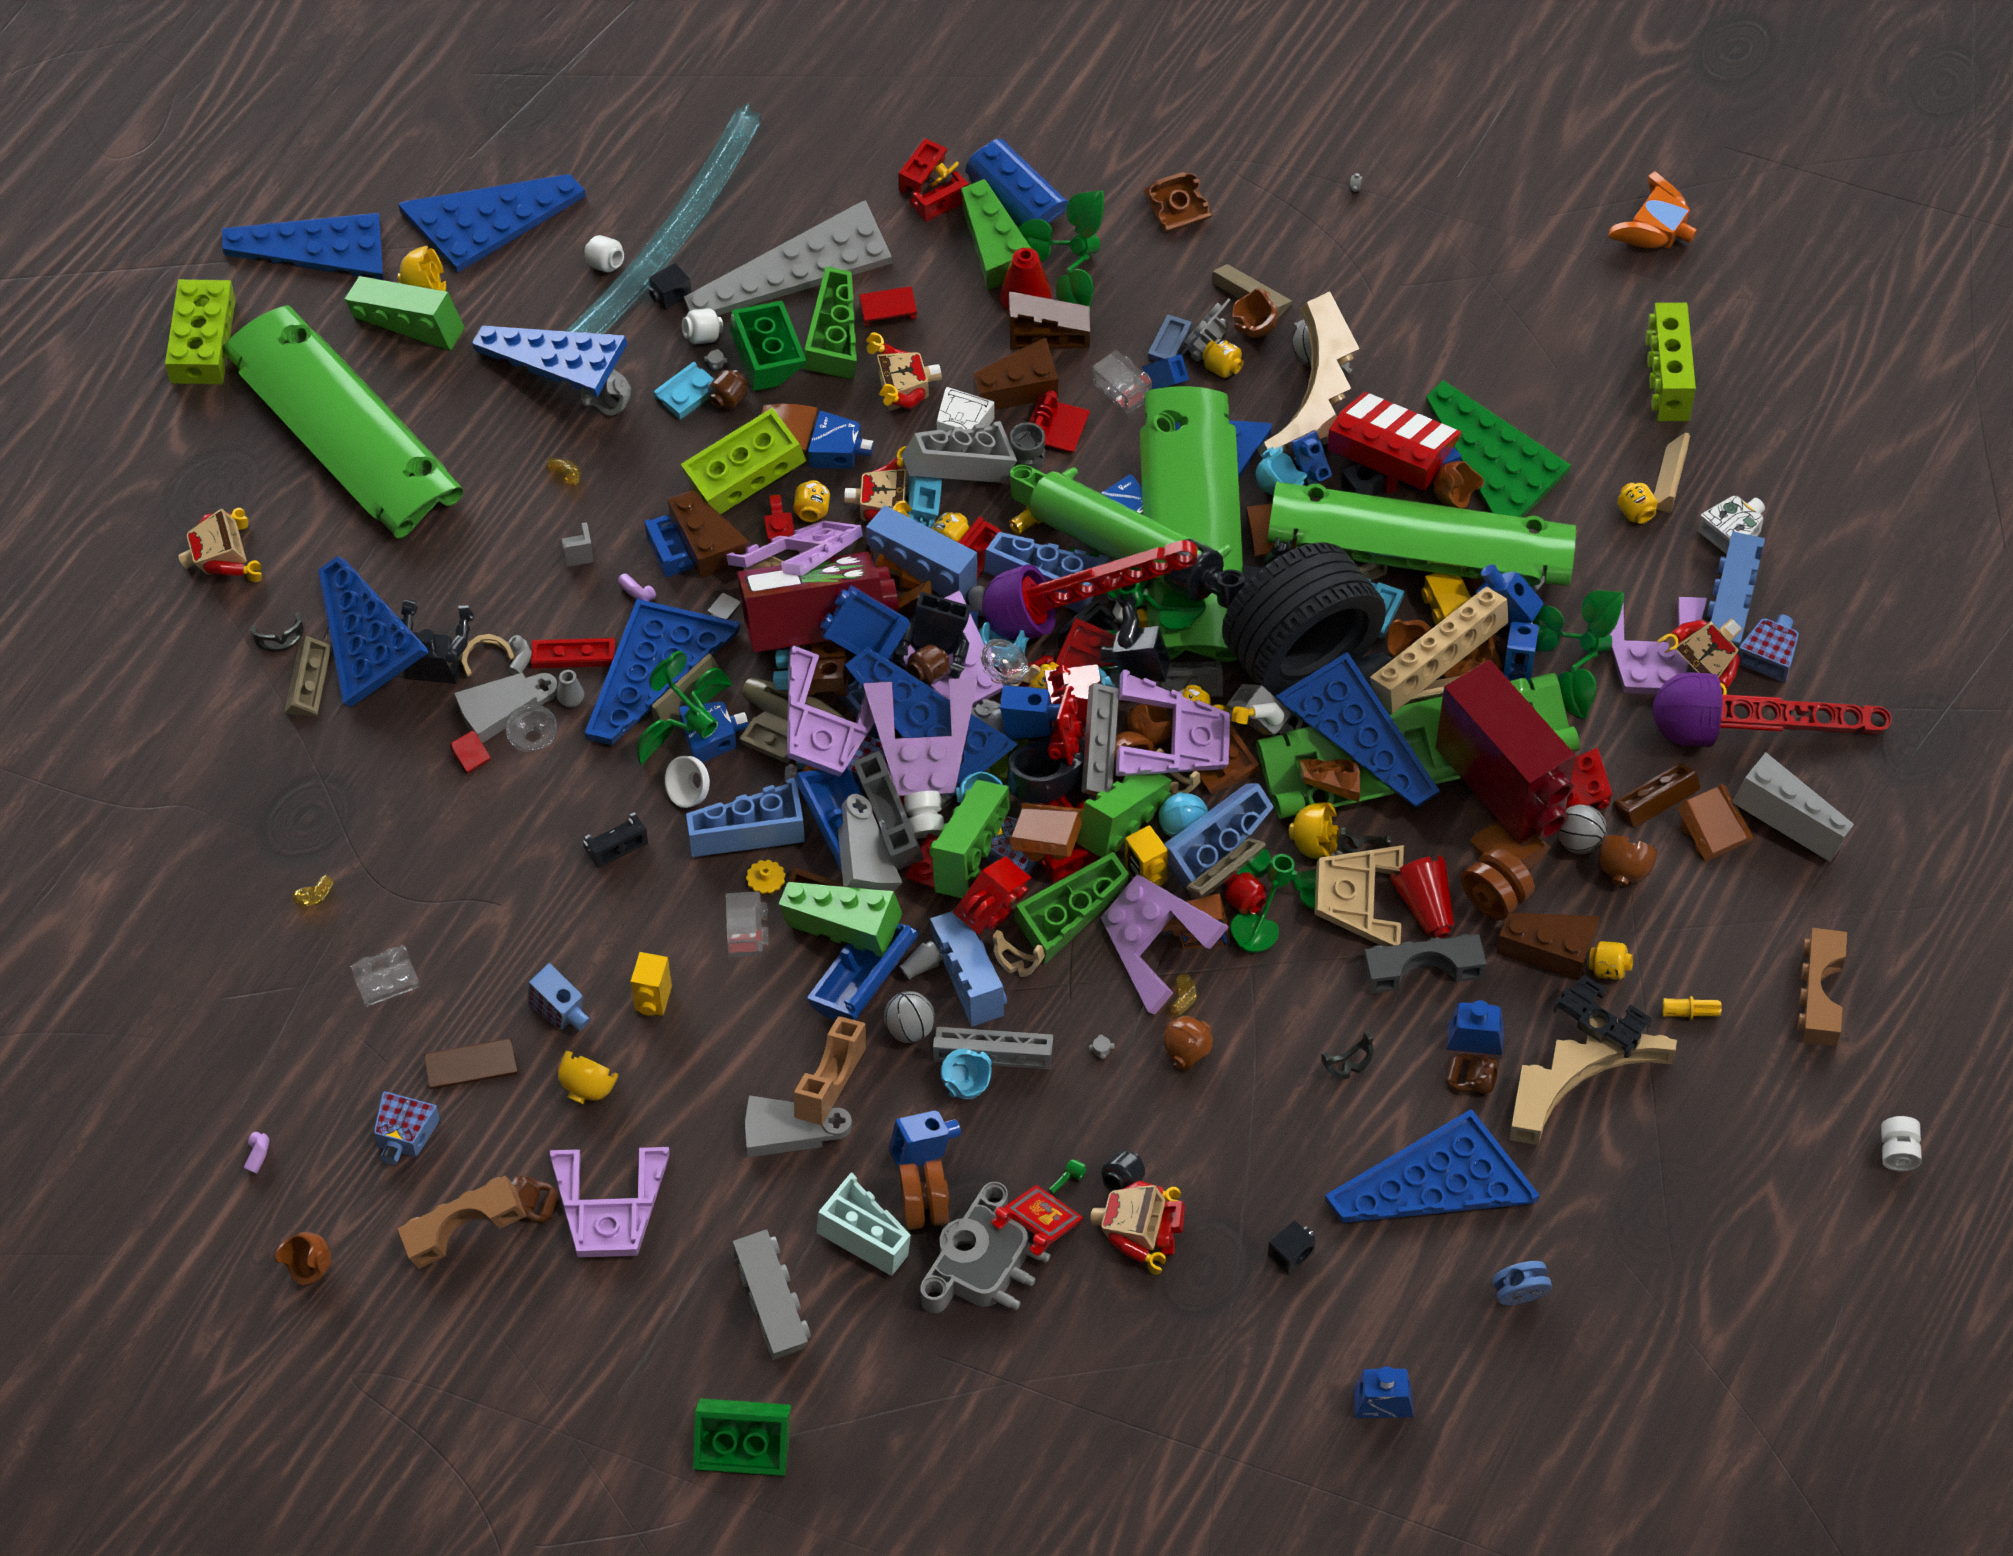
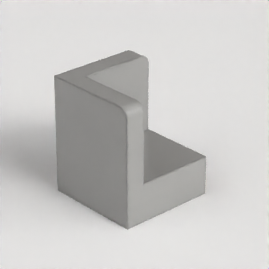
M587 522L582 523L583 535L562 538L567 567L594 562Z

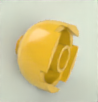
M423 246L410 251L403 258L400 265V273L397 276L399 283L446 291V281L441 283L440 274L444 273L443 266L434 249H427L428 246Z
M1330 802L1313 803L1302 808L1297 813L1294 823H1291L1289 826L1290 839L1294 840L1300 853L1311 859L1319 860V858L1328 857L1336 853L1338 825L1332 824V817H1337L1333 804Z
M565 1051L558 1069V1079L561 1086L569 1092L567 1097L580 1104H584L585 1099L598 1101L605 1098L615 1086L619 1074L612 1073L609 1076L610 1069L583 1056L572 1059L573 1053Z

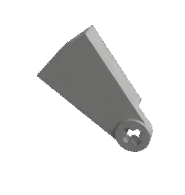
M519 673L454 694L466 726L470 731H474L480 741L484 743L539 706L552 701L557 696L558 684L556 678L548 673H540L525 678L523 673ZM544 684L549 690L544 692L539 686Z
M852 794L842 804L843 824L838 828L843 887L895 891L901 885L902 880L873 816L872 806L864 796Z
M749 1095L745 1118L748 1157L822 1147L823 1141L842 1139L851 1132L852 1119L849 1112L843 1108H832L823 1125L794 1118V1102ZM834 1119H840L842 1124H840L839 1128H834L832 1124Z

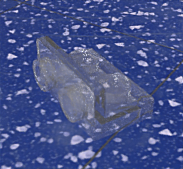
M405 945L398 948H389L384 953L362 958L357 963L351 965L353 978L365 1007L420 987Z

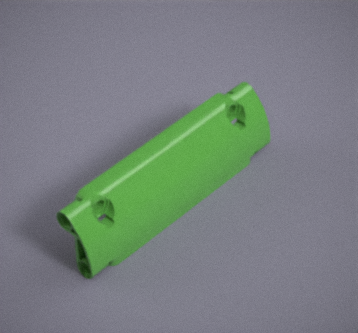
M282 306L257 317L235 333L225 344L223 352L240 369L238 373L363 508L375 519L381 521L396 538H403L408 535L438 501L446 506H451L457 503L463 496L464 489L447 472L445 466L321 335L313 331L290 306Z
M1191 386L1165 387L1147 391L1144 394L1145 425L1140 429L1143 515L1215 550L1226 544L1230 545L1232 551L1223 559V571L1233 569L1243 573L1236 428L1233 424L1229 423L1227 394L1213 389ZM1175 422L1180 424L1178 430H1175ZM1150 579L1148 594L1156 603L1162 605L1164 595L1172 590L1156 580ZM1211 593L1204 599L1206 609L1193 624L1181 630H1169L1162 626L1159 621V613L1161 611L1156 610L1146 600L1149 627L1159 626L1170 659L1176 658L1187 650L1224 662L1237 660L1222 638V625L1227 608L1221 607L1218 604L1217 595Z
M1276 481L1267 542L1275 544L1276 537H1279V541L1282 543L1289 542V539H1295L1296 548L1310 543L1326 542L1340 546L1353 561L1484 580L1481 571L1486 566L1494 564L1500 573L1518 572L1529 586L1539 585L1542 576H1545L1544 583L1569 587L1573 570L1576 525L1544 521L1538 516L1523 518L1326 489L1320 484L1305 486ZM1317 497L1320 501H1311L1310 498ZM1529 529H1534V530H1536L1538 533H1537V534L1530 533V532H1529Z
M1556 674L1540 675L1529 678L1528 681L1525 678L1510 681L1573 752L1579 751V737L1575 727H1569ZM1443 696L1403 705L1393 714L1387 711L1435 784L1461 778L1435 748ZM1312 727L1285 732V739L1283 735H1277L1256 741L1258 757L1266 786L1280 820L1294 817L1302 808L1313 804L1312 796L1316 790L1323 792L1325 796L1323 803L1330 802L1334 807L1356 802L1315 786L1307 787V783L1302 782L1299 774V760L1319 759L1331 761L1334 759H1348L1356 762ZM1357 763L1360 772L1359 802L1395 793Z

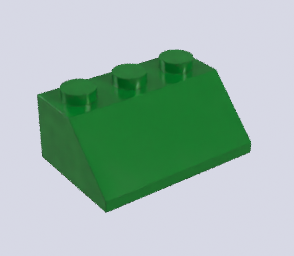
M783 301L731 310L730 333L753 391L781 385L806 364L807 360Z
M700 1398L695 1410L693 1470L785 1476L790 1440L791 1405Z

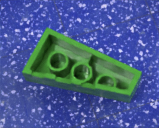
M983 179L962 188V210L973 240L975 253L978 256L986 289L990 290L1003 284L1014 252L1020 248L1031 247L987 181Z
M826 266L804 349L807 361L802 369L854 380L857 355L855 349L852 272Z
M359 276L345 298L353 317L449 351L452 350L465 329L452 299L446 291Z
M1162 774L1125 776L1122 783L1118 781L1113 783L1108 793L1105 791L1099 792L1096 796V801L1091 799L1085 801L1081 818L1082 826L1078 834L1077 844L1101 858L1112 852L1119 851L1125 838L1137 832L1144 822H1149L1165 800L1171 797L1172 794L1169 791L1172 780Z
M976 780L972 788L966 791L964 800L960 806L954 809L952 818L948 823L944 824L937 841L934 840L930 847V857L933 858L935 892L963 898L969 890L968 884L970 879H977L980 873L978 866L981 857L987 858L991 850L992 836L997 837L1009 812V786Z
M1112 852L1016 905L1014 920L1034 949L1037 945L1043 946L1045 957L1042 962L1044 965L1127 887L1129 873L1116 854Z
M788 882L779 902L780 909L789 927L816 936L823 934L829 936L831 941L837 943L844 941L853 944L855 949L874 951L876 956L883 957L888 950L902 916V911L894 891Z

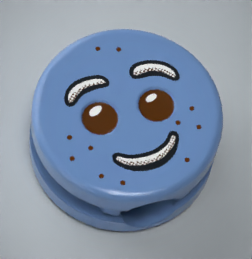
M1541 1261L1522 1262L1497 1272L1492 1278L1494 1288L1499 1290L1496 1294L1498 1302L1502 1305H1517L1535 1300L1547 1294L1552 1289V1283L1549 1277H1545L1548 1272L1545 1263Z

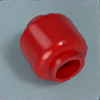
M1244 872L1239 875L1236 873L1226 881L1225 886L1227 888L1224 897L1240 914H1255L1265 905L1267 889L1252 873Z

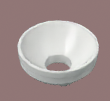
M692 756L675 758L668 765L665 773V787L668 796L676 805L684 808L702 803L708 794L710 786L706 767L699 759ZM695 773H698L701 778L699 788H696L693 783V775Z

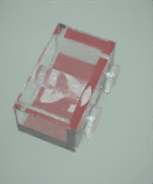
M1117 350L1092 366V383L1127 414L1144 403V394L1152 390L1150 376L1146 372H1141L1134 366L1129 357L1123 356Z
M760 891L726 893L729 958L764 956L763 944H769L768 927H763L762 920L768 919L767 902H761Z

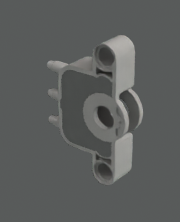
M990 1182L986 1184L963 1219H956L943 1228L940 1235V1255L920 1286L921 1305L927 1312H942L954 1295L981 1307H989L998 1302L1008 1308L1018 1310L1021 1305L1020 1301L1005 1293L1013 1279L1022 1284L1034 1285L1035 1277L1020 1269L1027 1255L1045 1263L1050 1260V1254L1045 1251L1040 1256H1036L1029 1251V1247L1033 1244L1028 1242L1027 1231L1018 1222L1011 1219L1001 1230L991 1224V1221L996 1217V1209L1000 1206L1005 1207L1008 1205V1192L1002 1183ZM992 1198H997V1199H1000L1001 1201H999V1202H997V1203H992V1202H989L988 1200H990V1199H992ZM965 1243L973 1246L968 1251H960L956 1248L958 1245ZM931 1292H938L941 1294L938 1297L928 1296V1294Z

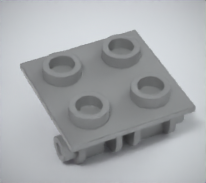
M1229 298L1222 306L1217 303L1183 343L1187 346L1181 352L1182 355L1188 350L1193 360H1203L1202 354L1210 341L1220 339L1228 331L1229 323L1223 318L1219 319L1217 315L1230 301Z

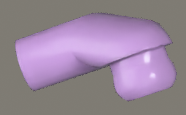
M628 574L619 576V586L636 600L640 599L650 602V600L656 598V593L651 586H646L643 589Z
M253 1132L248 1139V1144L253 1149L244 1168L256 1174L266 1157L270 1142L265 1133Z

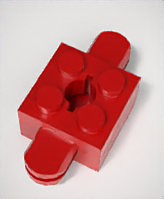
M1004 856L981 871L952 913L978 935L987 929L992 931L999 922L1004 923L1013 913V909L1010 907L1015 901L1019 902L1029 889L1026 885L1032 877L1008 857Z

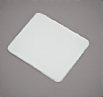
M722 593L708 611L720 618L727 619L740 604V601Z

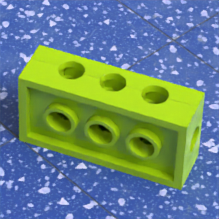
M178 279L165 361L170 383L223 384L227 356L223 352V348L230 339L236 302L231 280Z
M1655 303L1654 312L1649 314L1648 317L1649 330H1646L1645 337L1646 346H1650L1651 351H1648L1647 356L1648 368L1653 370V373H1650L1649 385L1650 389H1654L1655 394H1652L1651 407L1652 410H1656L1657 421H1690L1696 386L1688 304Z
M772 407L686 460L681 466L695 492L719 514H722L806 462L799 442Z

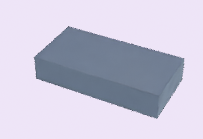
M1167 314L1148 352V360L1157 362L1179 355L1184 346L1183 342L1189 336L1192 329V322Z

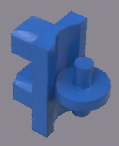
M1311 431L1301 438L1290 441L1295 454V463L1299 465L1301 472L1307 473V477L1304 479L1306 486L1317 484L1332 476L1317 431Z

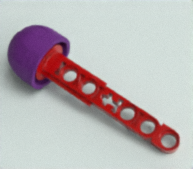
M1181 540L1167 544L1165 547H1157L1048 582L1041 571L1031 564L1017 567L999 574L989 583L983 596V615L986 622L990 623V628L1003 638L1016 640L1020 630H1023L1025 637L1029 639L1046 635L1054 628L1056 621L1055 608L1168 574L1174 568L1178 571L1191 567L1197 561L1198 547L1191 541ZM1179 552H1188V553H1190L1191 555L1185 556V555H1180V554H1178V553H1179ZM1154 560H1164L1166 563H1157ZM1131 567H1138V568H1141L1142 570L1135 571V570H1131V569H1129V568H1131ZM1082 582H1088V583H1092L1093 585L1086 586V585H1082V584H1080V583H1082ZM1057 590H1066L1068 593H1060Z
M1682 673L1673 676L1658 690L1653 702V716L1660 732L1672 742L1684 746L1712 747L1717 739L1720 728L1781 732L1783 729L1842 733H1854L1861 730V734H1881L1890 726L1892 720L1889 711L1881 706L1864 705L1861 708L1852 704L1785 701L1782 698L1725 695L1722 694L1718 676L1707 673ZM1743 706L1747 710V718H1738L1734 714V707ZM1762 708H1771L1775 713V719L1769 721L1763 718L1761 714ZM1793 710H1796L1797 715H1802L1798 721H1795L1794 716H1790ZM1820 710L1825 711L1829 715V723H1820L1816 718V712ZM1845 712L1853 713L1856 716V725H1848L1844 721L1843 715ZM1872 714L1882 716L1884 719L1882 727L1873 725L1870 719Z

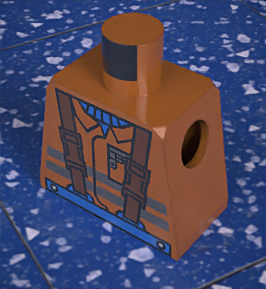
M1220 894L1187 901L1190 905L1228 926ZM1177 917L1176 919H1171L1162 929L1163 938L1180 936L1182 946L1185 949L1206 948ZM1228 929L1212 947L1230 946Z

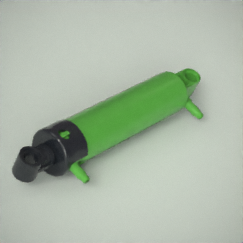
M1017 465L1010 470L1012 498L1028 506L1031 515L1035 519L1115 560L1157 547H1165L1167 544L1181 540L1195 543L1198 551L1197 561L1193 566L1178 571L1174 568L1168 574L1152 578L1191 601H1202L1213 593L1217 595L1218 604L1228 609L1237 593L1245 585V577L1240 571L1233 569L1223 571V559L1232 551L1230 545L1226 544L1215 550L1073 480L1074 476L1078 474V470L1075 467L1067 469L1063 473L1052 471L1048 474H1044L1028 465ZM1179 552V553H1178V554H1180V555H1185V556L1191 555V554L1188 553V552ZM1154 560L1157 563H1166L1164 560ZM1131 567L1132 569H1134V570H1136V571L1142 570L1141 568H1138V567Z

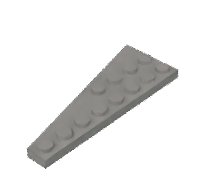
M865 200L684 296V303L688 312L710 308L718 316L731 312V310L748 307L821 285L826 266L850 271L852 275L892 264V256Z

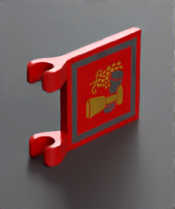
M1035 1185L1005 1207H998L995 1211L996 1217L991 1221V1224L1001 1230L1011 1218L1035 1234L1033 1238L1034 1244L1029 1247V1251L1036 1256H1040L1051 1243L1081 1223L1083 1217L1038 1185Z

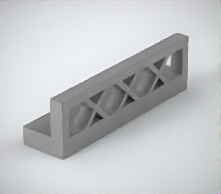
M1097 683L1089 685L1081 790L1082 793L1089 794V799L1093 801L1097 800L1096 796L1099 792L1105 791L1108 793L1113 784L1119 698L1118 688Z
M937 1027L933 1043L934 1062H943L945 1057L954 1050L969 1049L978 1054L982 1051L987 1054L992 1061L991 1066L1051 1070L1053 1035Z

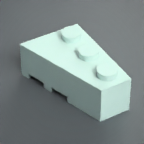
M852 1172L818 1212L817 1233L887 1274L892 1276L908 1257L911 1235L888 1210L884 1211L877 1204L875 1196L870 1191L866 1192L857 1182V1177Z

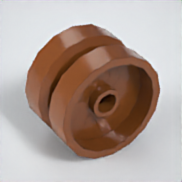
M1492 846L1478 858V862H1474L1461 874L1460 879L1463 890L1471 902L1485 915L1502 921L1506 919L1508 912H1514L1517 909V904L1520 905L1534 893L1535 889L1533 878L1525 865L1511 852L1499 846Z
M941 1160L925 1162L923 1166L924 1181H920L918 1167L914 1163L899 1165L907 1231L923 1228L925 1224L924 1209H928L930 1223L934 1227L946 1226L949 1223V1192Z

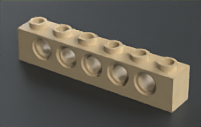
M1486 586L1370 677L1371 688L1384 708L1392 714L1504 627L1508 623L1507 599Z

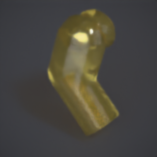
M549 457L548 471L567 473L565 477L566 483L578 484L580 482L579 477L582 475V471L573 461Z
M322 875L316 886L295 890L293 901L301 906L318 905L323 902L334 881L330 877Z
M1181 974L1176 979L1179 998L1169 1006L1170 1011L1176 1017H1180L1197 1000L1196 984L1188 974Z

